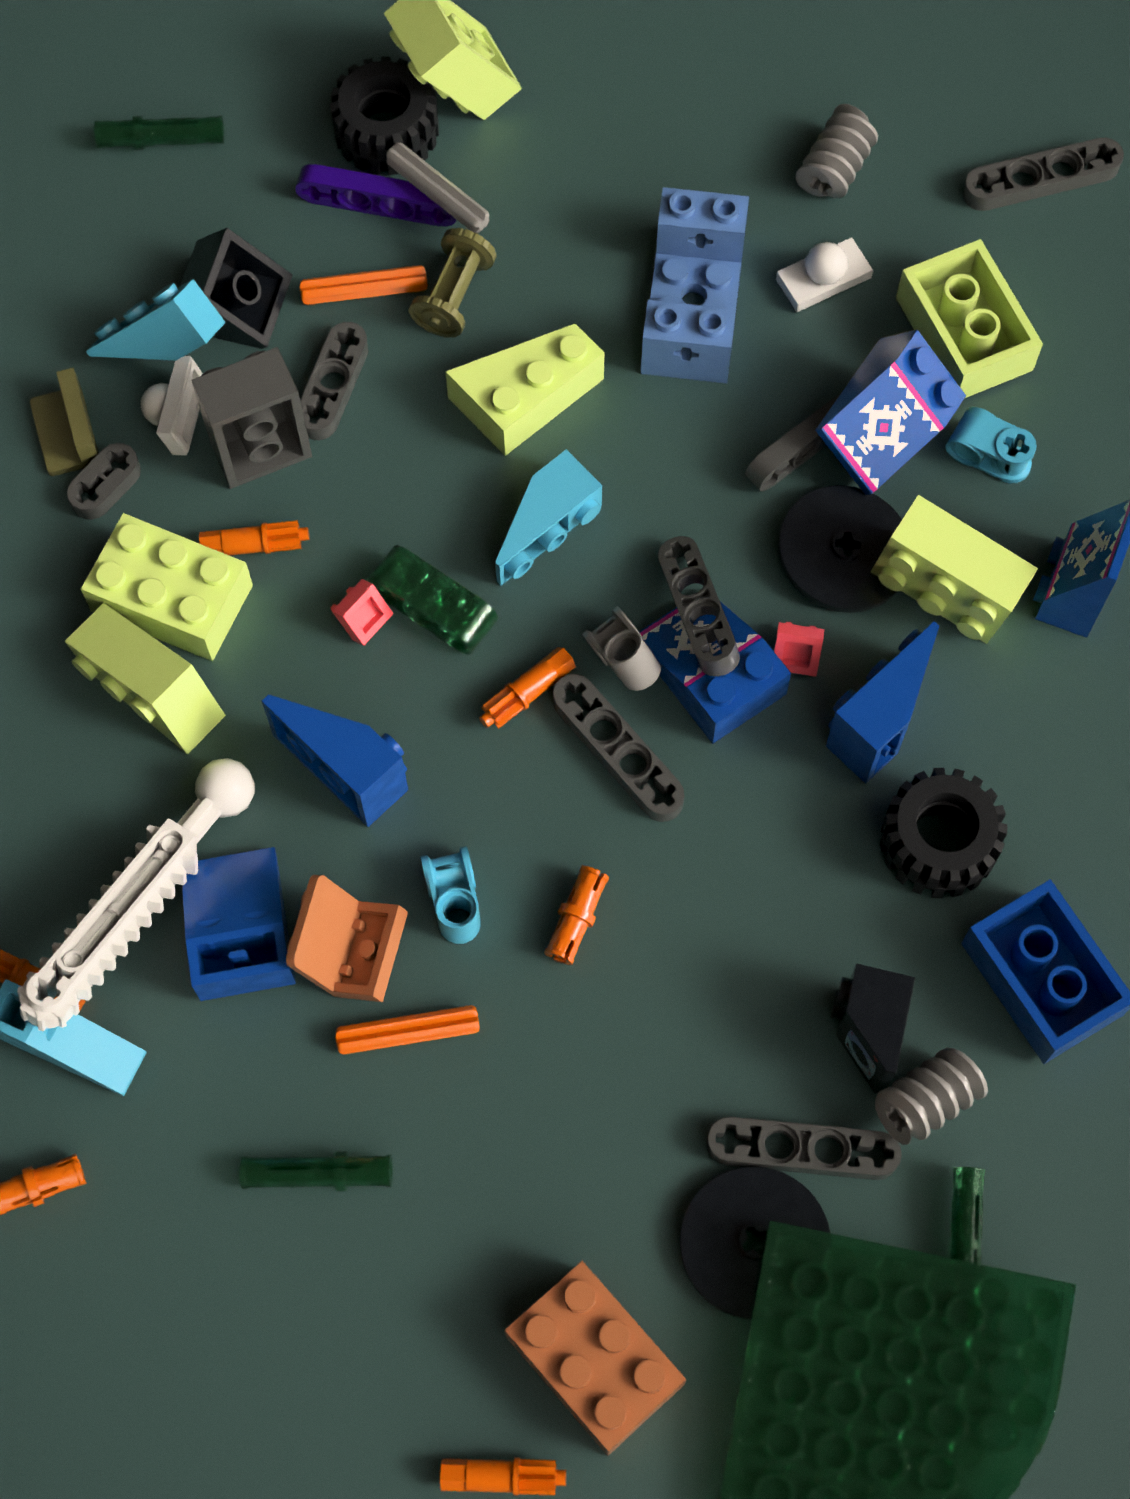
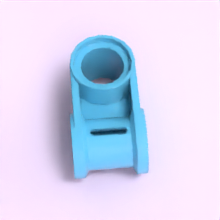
M979 407L967 408L945 445L946 451L954 460L977 468L1009 484L1019 483L1029 475L1032 466L1031 459L1034 457L1037 448L1036 440L1029 431L997 418L992 413ZM1019 440H1022L1021 447L1018 446ZM1006 464L1010 465L1008 471L1005 470Z
M467 846L460 847L459 853L430 859L428 855L420 856L429 898H432L441 935L447 941L455 944H464L473 940L480 930L481 919L475 892L476 883ZM456 909H464L470 913V916L461 923H453L446 919L447 915Z

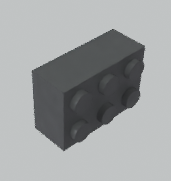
M278 347L267 351L253 352L244 360L223 368L215 367L209 369L200 377L191 380L211 447L230 489L313 457L299 393Z

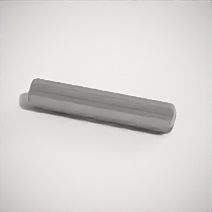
M397 142L392 148L388 149L386 153L387 164L470 231L478 234L489 224L490 214L486 209L403 143Z

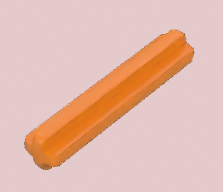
M417 265L303 279L300 281V294L303 304L310 305L425 291L428 283L425 267Z
M469 1005L339 1026L336 1028L335 1038L339 1053L344 1055L475 1034L479 1031L480 1025L476 1007Z

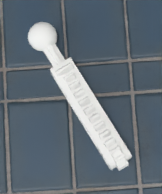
M224 758L208 763L201 769L195 782L197 800L177 823L168 818L161 827L148 825L146 828L147 844L137 842L135 845L136 857H126L124 859L125 870L123 872H113V884L111 886L102 885L100 888V900L91 899L88 902L89 913L87 915L79 913L76 916L77 927L64 930L65 941L63 943L54 942L52 944L53 955L51 958L41 957L39 960L40 971L38 973L29 972L26 975L27 980L23 986L18 987L17 993L21 1004L19 1008L23 1021L28 1020L32 1025L37 1026L39 1031L58 1026L61 1028L66 1027V1022L73 1015L77 1016L80 1012L78 1002L81 999L89 1001L92 998L91 986L93 984L102 986L104 983L103 972L116 969L115 957L128 954V941L138 942L140 939L139 928L141 926L149 928L152 925V912L162 913L164 910L163 899H173L175 897V885L186 884V873L193 875L198 873L197 843L219 817L237 816L247 809L255 794V782L252 775L241 762Z

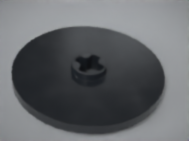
M835 485L816 489L800 498L788 511L782 523L778 537V553L782 568L792 585L804 597L821 607L849 613L863 612L876 608L887 602L898 592L884 586L878 576L871 573V570L902 519L886 501L875 494L865 495L861 488ZM840 541L847 542L848 549L853 550L850 556H845L843 549L838 547Z
M743 1167L727 1171L715 1177L695 1195L683 1219L680 1233V1252L689 1280L708 1303L718 1310L737 1318L768 1320L794 1311L815 1293L829 1266L831 1234L821 1205L802 1183L774 1169ZM752 1230L756 1236L763 1234L767 1236L768 1241L763 1246L765 1254L759 1256L754 1249L747 1252L744 1250L743 1245L748 1239L747 1231Z

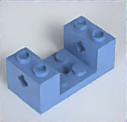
M663 187L650 300L647 301L643 331L641 374L727 384L749 196ZM688 293H698L704 297L705 302L701 305L686 304L682 298Z

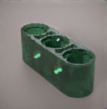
M399 545L393 546L366 579V581L376 587L386 603L466 655L472 654L499 619L495 610L483 599Z

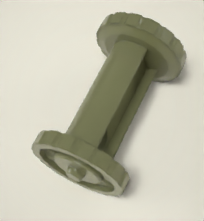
M450 228L448 231H445L441 239V247L448 257L429 296H417L412 300L409 307V314L415 323L428 332L446 338H454L462 333L465 320L458 311L463 297L476 270H488L493 266L497 257L494 247L488 240L473 231L462 228Z

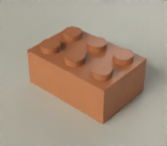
M583 1261L505 1329L506 1338L607 1456L678 1392L686 1382V1378Z

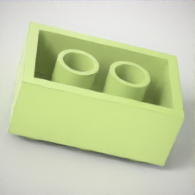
M398 0L384 12L393 28L389 35L400 50L404 53L407 52L411 59L407 65L414 77L423 85L429 82L443 99L451 97L464 113L471 111L485 120L522 89L486 27L451 0Z
M981 239L902 270L896 299L913 329H918L966 394L965 398L1034 370L1043 343Z
M918 495L889 539L871 573L878 576L880 582L893 591H902L915 599L918 605L927 613L936 616L941 615L954 623L957 629L966 637L981 640L987 644L1013 611L1038 568Z
M123 513L81 587V591L91 612L94 613L105 603L152 637L213 662L253 584L246 562Z

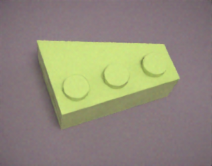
M572 324L445 371L448 398L506 456L604 379L605 352L576 324Z
M105 603L65 640V643L76 656L71 662L83 676L90 681L96 677L101 681L102 687L119 702L122 700L126 702L143 720L152 724L187 755L226 716L191 663Z

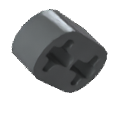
M124 443L108 445L72 480L68 486L67 496L77 516L88 520L100 518L136 483L141 474V466L133 448ZM115 461L120 464L126 461L128 468L124 471L121 468L113 470L111 464ZM84 492L90 495L96 492L98 499L94 502L89 499L83 501L81 495Z

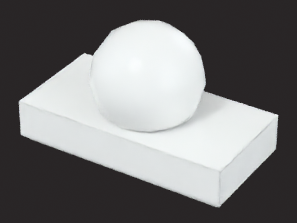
M851 237L838 244L830 242L816 244L810 249L805 259L777 271L776 281L795 311L799 312L871 279L873 269Z
M183 356L175 360L169 384H154L144 392L141 398V410L144 417L150 423L158 426L156 433L172 455L187 456L200 410L191 380L200 377L203 373L191 356Z

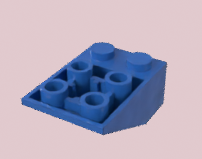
M935 621L923 632L919 629L913 630L898 647L900 653L893 660L888 662L886 659H882L866 676L868 683L857 693L853 689L848 690L833 707L835 715L828 724L830 733L826 747L865 784L885 767L900 750L939 629V625Z
M271 847L198 860V873L196 875L186 873L187 882L185 885H182L185 940L191 985L199 1000L205 1001L296 984L294 970L288 967L286 963L289 933L276 848Z

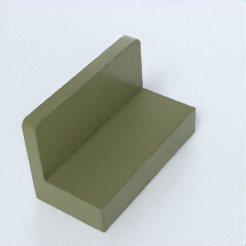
M74 367L56 372L60 391L30 399L46 469L52 477L84 469L99 454L83 391Z

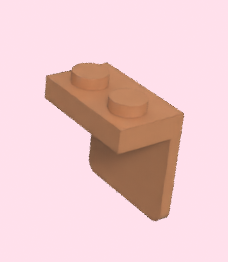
M312 875L307 889L303 893L301 909L295 929L288 942L286 963L288 967L334 997L383 1003L408 911L400 905L358 901L324 875Z

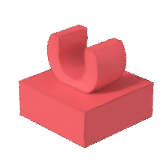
M361 579L355 587H349L346 590L347 595L338 605L333 604L330 609L351 639L364 646L394 613L372 583Z
M779 622L774 652L791 673L816 677L825 629L812 625L807 627L794 625L792 622Z

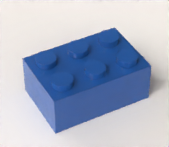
M1051 879L971 926L961 942L1043 1064H1046L1124 1016L1130 1009L1129 989Z

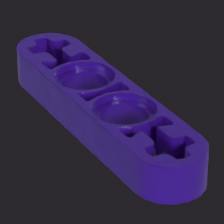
M308 164L301 168L295 187L297 195L305 201L317 205L440 227H448L456 223V219L407 180Z

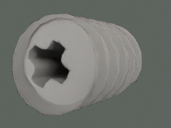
M847 103L840 104L834 109L833 115L827 120L825 128L818 135V140L812 145L810 153L805 157L802 166L796 172L798 186L813 196H828L831 198H842L847 194L848 185L854 182L856 173L863 167V160L869 157L871 148L878 141L877 131L869 123L868 117L863 111Z
M946 1047L938 1051L935 1057L922 1062L920 1067L909 1071L906 1077L894 1081L891 1087L878 1092L875 1099V1109L879 1120L887 1132L902 1145H907L912 1140L911 1136L919 1140L929 1137L930 1128L933 1130L940 1129L944 1126L945 1119L951 1120L958 1116L959 1108L962 1110L969 1109L973 1105L974 1099L980 1100L986 1097L988 1093L987 1082L981 1070L966 1054L957 1049Z

